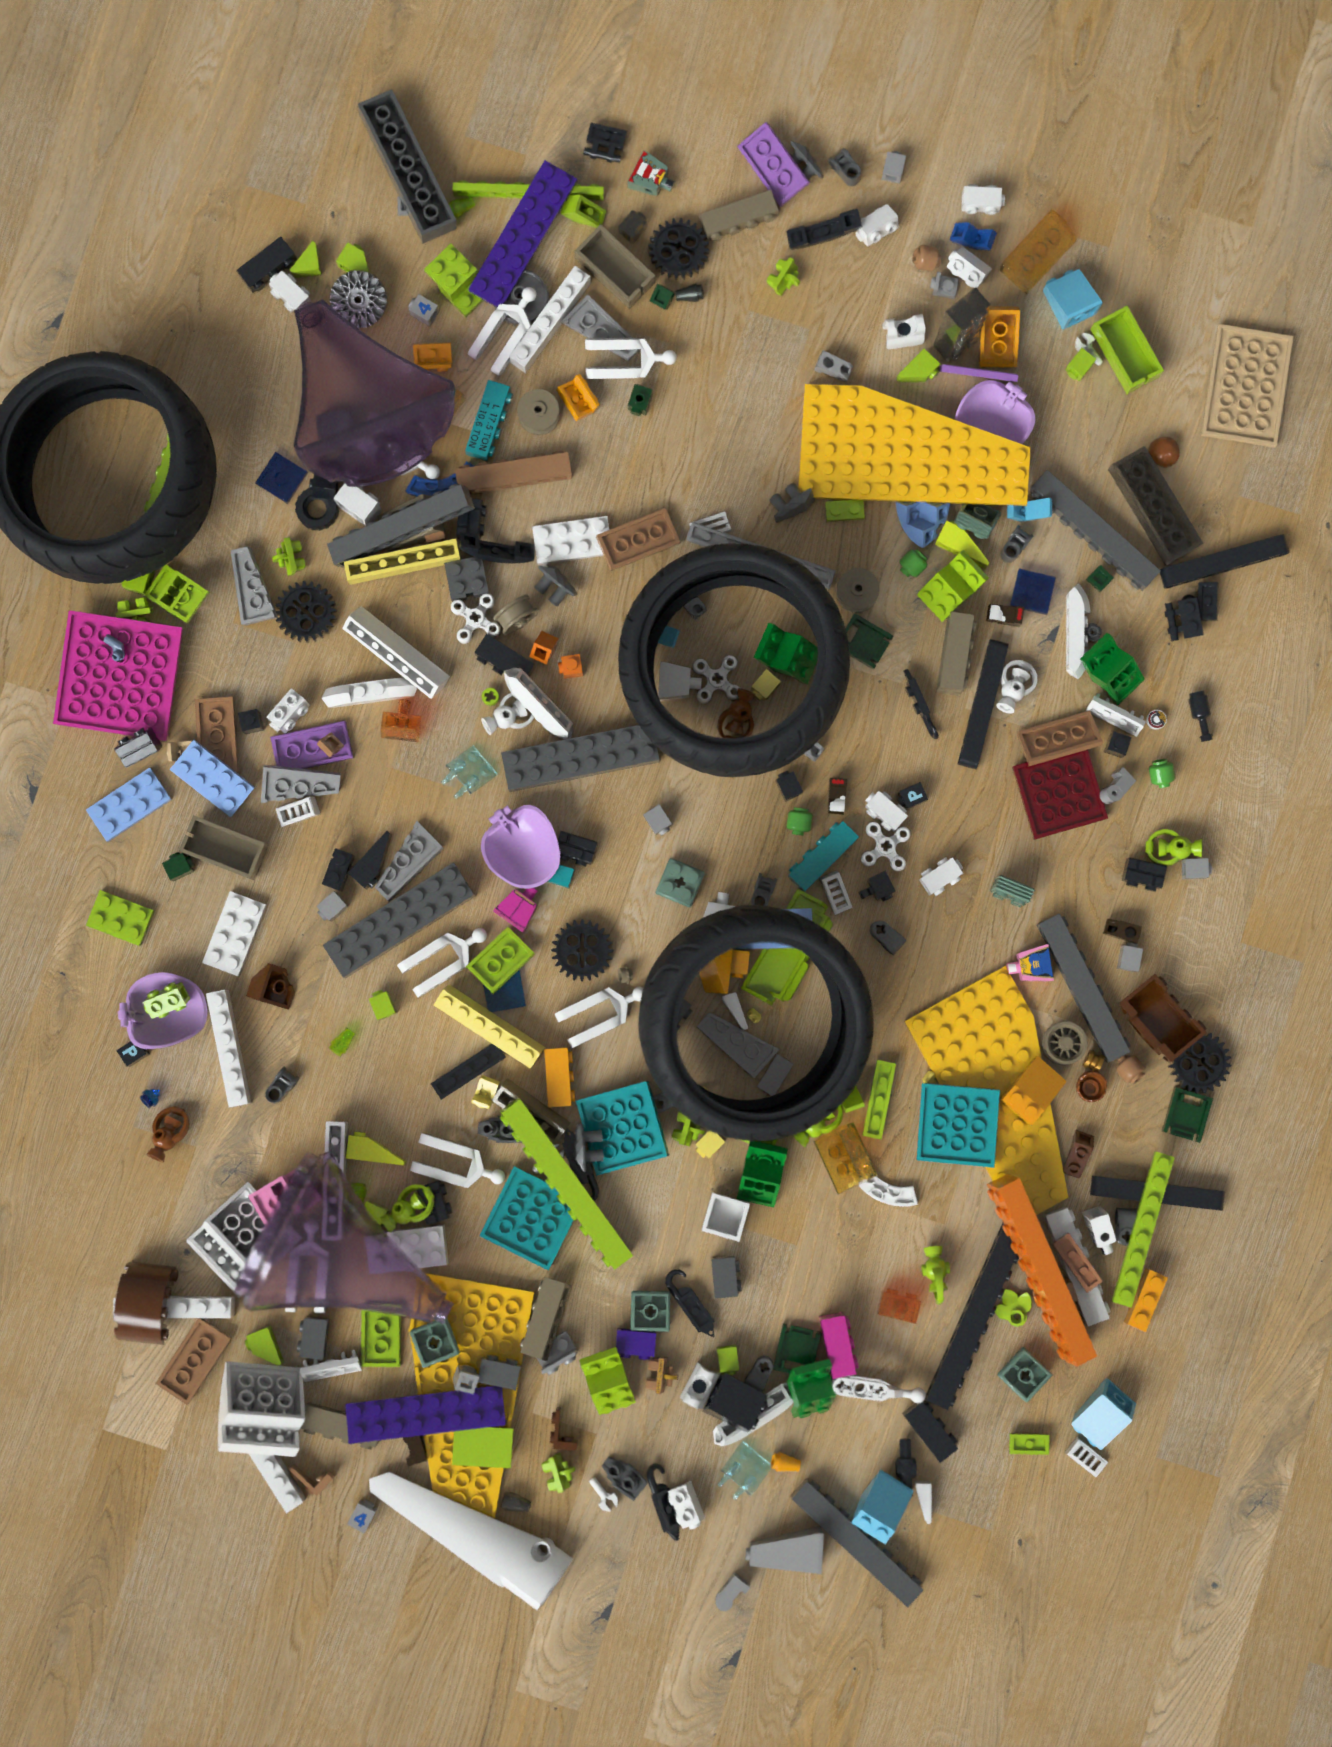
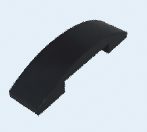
M856 208L840 213L839 217L807 227L804 225L787 230L786 233L790 249L792 250L822 244L843 237L862 228L859 210Z
M460 531V549L474 557L491 562L511 564L531 562L535 559L534 544L516 541L514 546L479 540L478 534Z

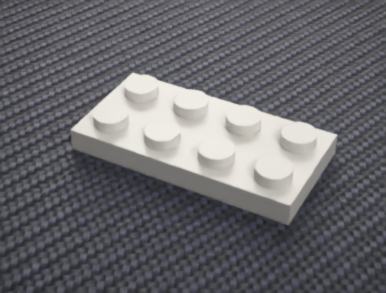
M607 516L532 526L537 564L542 565L604 556L596 535L609 530Z
M230 891L202 963L240 976L267 905Z

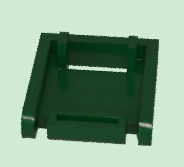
M854 613L846 626L847 633L852 625L859 628L852 641H848L850 656L875 669L876 665L870 661L879 662L890 642L884 640V637L892 640L894 636Z
M1174 1087L1162 1132L1167 1133L1169 1126H1171L1169 1134L1193 1141L1194 1135L1197 1134L1195 1142L1200 1143L1213 1098ZM1188 1095L1201 1099L1199 1106L1182 1102L1184 1096Z
M783 1323L773 1370L790 1374L792 1369L784 1367L785 1360L803 1365L815 1363L821 1336L820 1331H817L815 1338H812L814 1330L790 1325L789 1332H786L787 1324Z

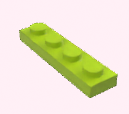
M876 1061L862 1136L882 1140L896 1063Z

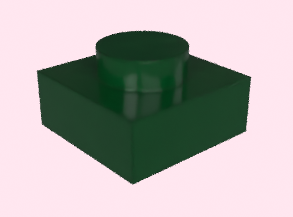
M657 284L649 301L664 310H668L675 292L661 284Z
M1100 565L1086 580L1097 591L1101 592L1114 577Z

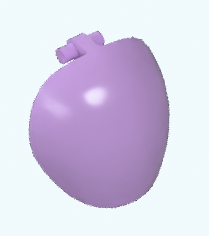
M987 380L975 385L963 397L954 420L1023 444L1033 430L1035 413L1031 405L1025 400L1028 395L1022 391L1023 388L1019 385H1014L1010 381L1007 385H1004L995 380Z
M507 805L503 809L499 808L495 811L494 815L489 818L493 825L484 833L481 841V852L487 866L499 878L515 887L529 889L546 883L556 873L560 863L559 845L549 819L539 808L532 805H523L512 811Z
M154 973L137 980L127 993L126 1003L119 1004L118 1019L120 1020L121 1027H127L130 1041L135 1046L143 1049L165 1048L181 1043L199 1033L207 1021V1003L200 988L189 979L171 973ZM175 982V984L182 982L191 998L186 1004L187 1007L180 1011H170L163 1018L155 1017L151 1019L143 1006V1001L146 999L147 994L155 989H158V991L163 990L166 985Z

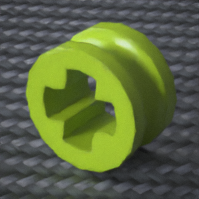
M487 688L482 692V700L486 705L494 706L499 701V694L494 688ZM493 692V695L496 698L495 700L491 699L490 702H488L487 697L485 696L486 694L490 695V693Z

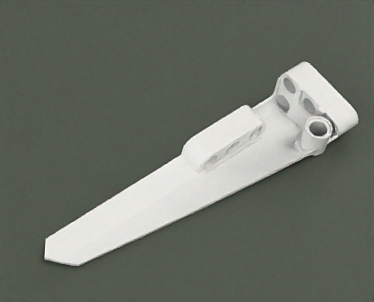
M388 1472L369 1479L371 1493L500 1587L505 1586L536 1610L545 1603L573 1560L572 1557L556 1547L549 1538L542 1539L394 1473ZM541 1544L547 1546L548 1553H544L541 1551Z

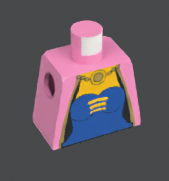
M1048 944L1016 954L1017 962L1007 963L1008 974L1019 973L1020 981H1054Z

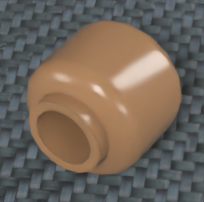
M921 245L919 248H916L912 257V262L917 269L929 272L934 271L937 266L939 267L942 260L939 250L928 245Z
M1124 1055L1117 1061L1119 1065L1116 1068V1072L1126 1083L1132 1082L1135 1084L1145 1076V1066L1135 1055L1129 1057Z

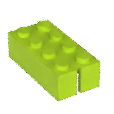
M1128 306L1102 318L1091 327L1090 330L1126 394L1139 389L1143 384L1146 385L1154 381L1164 372Z

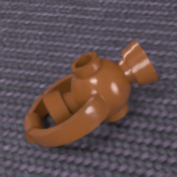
M738 688L737 697L739 699L733 701L729 708L719 716L717 729L721 738H737L724 735L722 725L728 715H730L732 721L728 722L725 729L743 734L741 723L748 720V729L742 737L751 736L754 729V721L751 716L752 708L748 702L752 701L756 694L754 692Z
M176 1106L162 1110L155 1117L152 1125L154 1133L152 1142L155 1147L147 1152L146 1155L164 1163V1151L172 1149L177 1142L186 1136L190 1121L185 1109ZM169 1113L183 1116L184 1124L178 1134H175L174 1130L179 1129L182 1123L166 1116ZM164 1118L165 1127L159 1128L160 1123Z

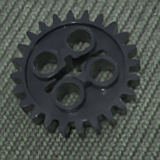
M673 218L672 224H669L666 220L665 227L659 225V231H653L655 237H650V242L653 244H648V249L652 250L649 252V257H653L651 264L657 263L655 270L661 268V275L667 272L668 278L675 275V280L678 279L679 275L682 276L683 280H685V274L692 277V271L698 274V266L704 268L702 261H707L708 257L705 254H709V249L706 248L709 246V242L705 241L707 235H701L703 229L696 230L697 223L690 226V220L688 219L686 223H683L682 218H680L679 223H676V220ZM674 234L677 235L678 238L676 240H670L668 237ZM691 240L694 241L696 244L690 247L686 244V242ZM667 251L672 255L666 258L662 256V253ZM687 258L689 262L682 264L680 259Z
M303 581L302 586L295 582L296 588L294 589L289 585V592L282 591L285 595L284 598L278 597L281 604H275L280 609L276 611L277 616H280L276 619V622L282 623L279 628L281 630L286 629L284 632L286 636L291 633L290 638L292 640L297 636L300 643L303 638H305L307 643H309L310 638L316 642V636L318 635L323 639L322 632L329 634L330 632L327 627H334L331 620H337L332 615V613L337 612V609L332 608L336 605V602L330 601L333 596L331 594L326 595L328 592L326 588L321 591L322 586L320 584L314 587L313 581L310 582L309 586H307L305 581ZM303 595H310L308 602H301ZM296 600L304 609L308 610L319 623L316 624L307 614H304L293 601ZM318 607L324 608V612L321 615H315V610ZM290 609H297L295 616H288ZM305 621H310V628L302 629V624Z
M581 919L579 925L574 920V926L571 927L566 923L567 930L560 928L562 935L555 934L559 940L552 941L556 945V948L551 949L552 952L556 953L552 959H558L555 966H562L559 972L562 973L566 970L567 978L572 974L573 981L577 979V976H580L581 982H583L585 976L591 981V975L594 974L598 978L597 972L605 973L602 967L610 966L606 960L613 959L608 955V953L614 952L613 949L608 948L613 943L606 941L610 935H603L605 928L598 930V923L593 927L591 920H589L587 925L583 919ZM582 933L584 934V948L588 949L587 952H584L583 968L580 967L581 954L577 952V949L581 948ZM576 936L578 938L577 945H568V938ZM589 936L597 938L598 941L595 946L587 944ZM576 955L578 957L577 964L569 965L567 962L568 957ZM589 955L597 957L595 965L587 964L586 960Z
M1212 1033L1201 1037L1186 1051L1196 1059L1202 1058L1201 1062L1214 1072L1211 1073L1202 1065L1197 1066L1198 1062L1186 1055V1051H1184L1172 1061L1173 1064L1168 1065V1068L1174 1069L1170 1075L1177 1076L1174 1082L1181 1081V1088L1187 1085V1091L1190 1092L1194 1088L1195 1093H1199L1200 1088L1202 1093H1206L1207 1087L1210 1091H1214L1213 1085L1221 1087L1219 1080L1226 1081L1223 1075L1230 1074L1226 1067L1232 1066L1226 1061L1231 1059L1230 1056L1225 1055L1229 1049L1222 1048L1225 1042L1217 1043L1219 1037L1216 1036L1212 1039ZM1196 1043L1201 1046L1199 1054H1196L1193 1050V1046ZM1211 1055H1215L1217 1058L1215 1065L1209 1063ZM1184 1059H1188L1190 1061V1067L1188 1069H1184L1182 1067V1061ZM1200 1070H1203L1206 1074V1078L1203 1081L1198 1079V1072Z

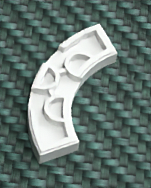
M866 1158L847 1163L855 1182L872 1198L893 1206L918 1205L913 1185L899 1187L883 1182L871 1171Z

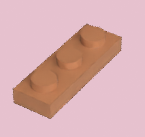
M1068 1232L1052 1243L1085 1292L1088 1293L1103 1282Z

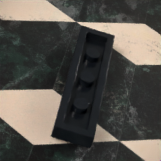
M490 1044L432 1082L431 1085L442 1100L505 1059L506 1056L500 1048Z

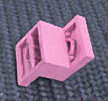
M304 1165L248 1195L267 1230L322 1199Z

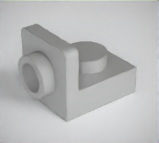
M937 272L936 277H932L930 288H933L932 295L955 299L959 279L941 276V272Z

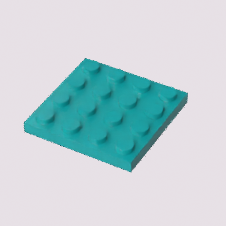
M649 1080L576 1101L584 1131H602V1142L587 1143L589 1150H603L604 1160L593 1162L596 1176L670 1156Z
M922 1083L917 1160L994 1168L1000 1089Z
M514 1166L479 1236L549 1271L574 1220L567 1212L570 1210L568 1205H562L556 1197L559 1193L555 1188L551 1190L546 1181Z

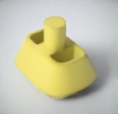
M754 1008L748 1010L747 1017L753 1023H758L761 1020V1014Z
M928 1071L922 1079L923 1083L936 1084L937 1082L935 1080V1073L932 1071Z

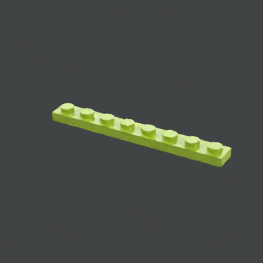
M460 180L458 183L453 182V194L459 197L523 198L530 185H525L522 182L506 184L499 181L495 182V184H490L485 181L469 183L468 181ZM576 184L570 195L580 194L588 200L604 201V188L597 184L589 186Z
M1154 1151L1111 1302L1132 1308L1175 1157Z

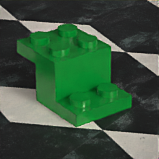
M768 623L753 658L774 672L792 676L802 684L808 685L817 664L818 647L803 636L785 632L775 624Z
M1106 633L1080 658L1091 680L1106 690L1116 705H1119L1145 680L1134 658L1120 649L1109 633Z
M750 1141L736 1199L774 1208L781 1185L788 1148L765 1144L759 1141Z
M830 1359L792 1369L787 1385L794 1403L791 1410L793 1418H806L815 1412L822 1414L831 1408L836 1393L833 1390V1383L829 1375L832 1368Z

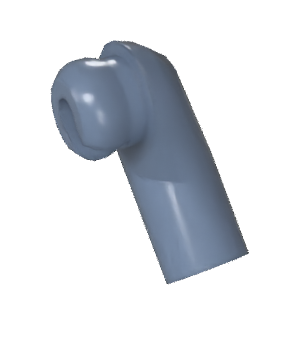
M107 634L103 642L112 647V659L114 661L123 660L125 656L124 644L110 634Z

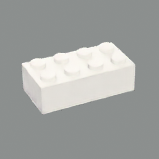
M445 1224L393 1230L392 1233L384 1231L365 1235L369 1274L442 1266L449 1263Z

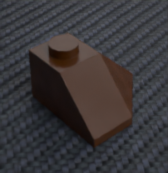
M268 963L252 977L246 997L289 1010L295 991L293 985L289 983L286 968Z

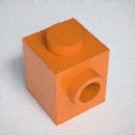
M541 631L533 644L529 657L547 665L555 652L559 638Z
M580 654L561 657L562 662H558L559 673L564 674V679L583 676Z

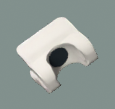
M923 314L913 315L910 319L897 321L894 318L885 319V322L882 324L883 329H887L886 348L889 350L924 343L926 328Z
M697 1362L680 1395L682 1401L696 1409H703L720 1373L711 1372L705 1369L701 1363Z

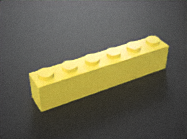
M451 539L345 561L344 566L347 581L352 585L443 566L446 562L461 560L457 540Z
M451 985L443 989L434 1006L530 1069L545 1049L543 1045Z

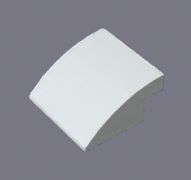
M249 1182L204 1221L203 1225L186 1241L238 1298L250 1289L301 1239L285 1220L268 1230L266 1229L248 1195L256 1191Z
M226 1361L219 1405L218 1451L295 1457L300 1449L299 1429L305 1420L303 1378L300 1374V1368Z

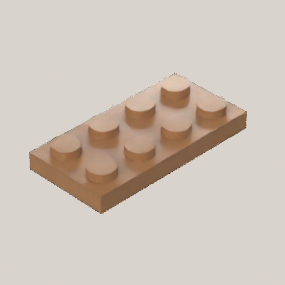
M666 508L596 535L610 571L681 543Z
M234 697L195 699L197 742L235 772L239 773Z
M1090 711L1017 731L1018 740L1029 766L1103 745V740Z
M198 1318L155 1384L188 1405L232 1338L204 1319Z

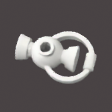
M1014 660L1005 665L1000 678L1002 684L1001 692L1004 698H1001L997 703L998 709L1005 713H1014L1015 702L1020 701L1035 689L1038 678L1031 664L1023 660ZM1018 665V667L1020 668L1012 669V679L1007 681V669L1011 666ZM1029 671L1032 676V685L1029 689L1025 690L1023 683L1030 678L1029 673L1026 672Z
M509 693L501 700L499 707L494 710L493 717L481 718L486 732L491 735L497 730V727L502 729L524 728L533 721L534 715L531 713L528 721L516 724V716H527V711L518 699L513 703L512 708L505 706V701L514 697L512 693Z

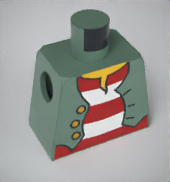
M643 150L628 179V188L657 196L661 188L671 192L675 181L667 178L668 167Z

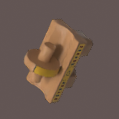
M662 1356L659 1359L655 1358L648 1361V1370L657 1371V1378L647 1377L646 1388L655 1391V1394L664 1393L665 1379H667L666 1386L672 1387V1380H678L679 1375L673 1374L674 1367L668 1366V1373H666L668 1357Z

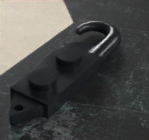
M908 669L903 670L907 680L905 690L908 697H912L914 700L913 708L916 714H920L931 737L938 739L939 734L932 723L929 715L930 710L916 679L912 677Z
M567 1128L562 1145L571 1170L581 1184L589 1183L592 1190L590 1197L595 1201L599 1195V1187L590 1162H587L586 1172L578 1169L572 1157L575 1134Z
M680 1269L670 1271L665 1278L668 1290L699 1333L702 1332L714 1337L713 1322L715 1321L695 1292L690 1287L677 1289L672 1282L674 1275L680 1274L686 1277V1274Z
M657 1463L652 1464L647 1470V1481L663 1533L666 1532L674 1541H679L681 1524L677 1522L675 1508L668 1499L670 1488L664 1483L657 1484L654 1477L655 1469L660 1470L661 1474H664L665 1471L661 1465Z

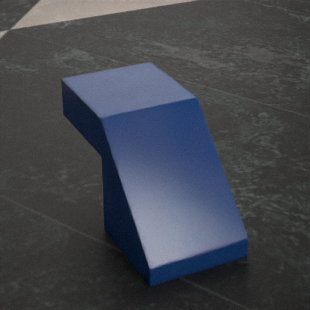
M955 223L950 241L975 250H991L997 232L993 229H977L971 223Z

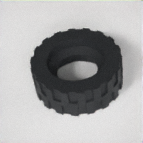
M309 488L305 491L303 490L301 495L297 497V502H295L297 517L308 529L311 528L314 531L327 529L331 524H334L335 519L338 517L339 509L335 500L313 498V492ZM313 500H321L326 505L325 514L319 518H314L308 513V505Z

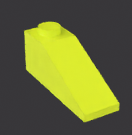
M946 521L935 545L955 555L964 550L979 567L986 570L990 562L967 532L960 529L954 521Z
M354 1132V1135H349L346 1159L406 1165L404 1159L371 1137H366V1133Z

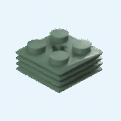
M963 504L954 522L960 529L973 532L977 538L988 539L1001 516V512L985 504Z
M670 858L656 889V894L690 908L705 872ZM683 878V882L686 883V885H681V887L678 888L675 880Z
M1003 875L994 879L995 882H993L992 889L990 890L994 898L1011 900L1010 904L1019 908L1031 902L1030 899L1035 891L1033 887Z
M669 1291L631 1292V1331H670ZM649 1306H653V1309H656L652 1316L645 1312V1309H648Z
M447 1317L440 1318L410 1331V1336L423 1368L460 1353ZM432 1337L439 1339L438 1347L430 1344Z
M1022 1347L997 1375L1027 1403L1053 1374L1026 1348ZM1028 1370L1029 1372L1027 1374L1029 1377L1027 1379L1024 1377L1021 1379V1372H1026Z

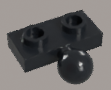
M1198 582V603L1202 621H1218V582ZM1187 594L1182 598V600L1191 599L1195 597L1193 595Z

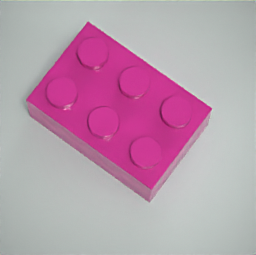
M842 1312L819 1316L827 1359H830L832 1364L830 1370L832 1378L856 1374L855 1369H858L859 1366L857 1357H855V1354L852 1355L851 1349H855L853 1337L848 1335V1330L851 1329L849 1318Z

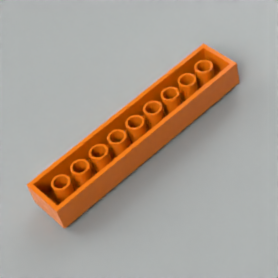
M1006 1174L988 1183L989 1190H987V1193L997 1206L995 1208L996 1214L1004 1222L1003 1230L1011 1238V1248L1015 1254H1018L1020 1259L1018 1264L1021 1270L1025 1271L1028 1277L1026 1282L1036 1295L1034 1300L1043 1311L1041 1314L1042 1319L1050 1327L1049 1335L1057 1343L1059 1357L1076 1367L1097 1357L1020 1178Z

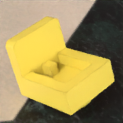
M482 1075L472 1103L480 1108L490 1109L500 1081Z

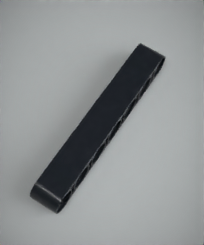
M1282 534L1160 569V577L1164 589L1278 558L1289 554L1290 551L1285 535Z
M993 639L989 640L958 760V765L972 769H977L1009 643Z
M1092 1176L1090 1195L1140 1201L1146 1182ZM1167 1184L1162 1204L1223 1211L1225 1191Z

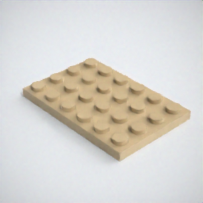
M1218 324L1200 436L1273 448L1277 446L1293 336Z

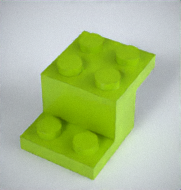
M451 243L424 268V272L438 285L440 293L465 317L484 301L468 291L478 274L477 268Z
M963 550L947 566L940 570L917 595L943 622L948 618L951 611L954 612L960 605L966 602L989 577Z
M164 565L144 596L188 624L209 592L179 571Z
M617 1347L579 1359L591 1398L599 1415L608 1414L616 1409L626 1408L636 1403Z

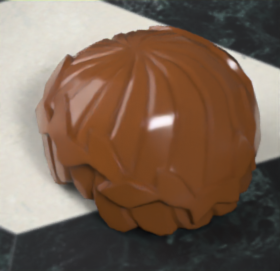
M1170 437L1155 439L1151 442L1148 449L1152 462L1163 468L1176 464L1179 459V445Z
M1088 1071L1079 1077L1076 1084V1092L1082 1100L1089 1103L1096 1102L1106 1094L1107 1080L1101 1073Z

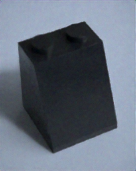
M725 1373L719 1376L702 1412L745 1432H749L751 1429L754 1430L759 1422L757 1416L760 1411H764L768 1403L766 1401L768 1395Z

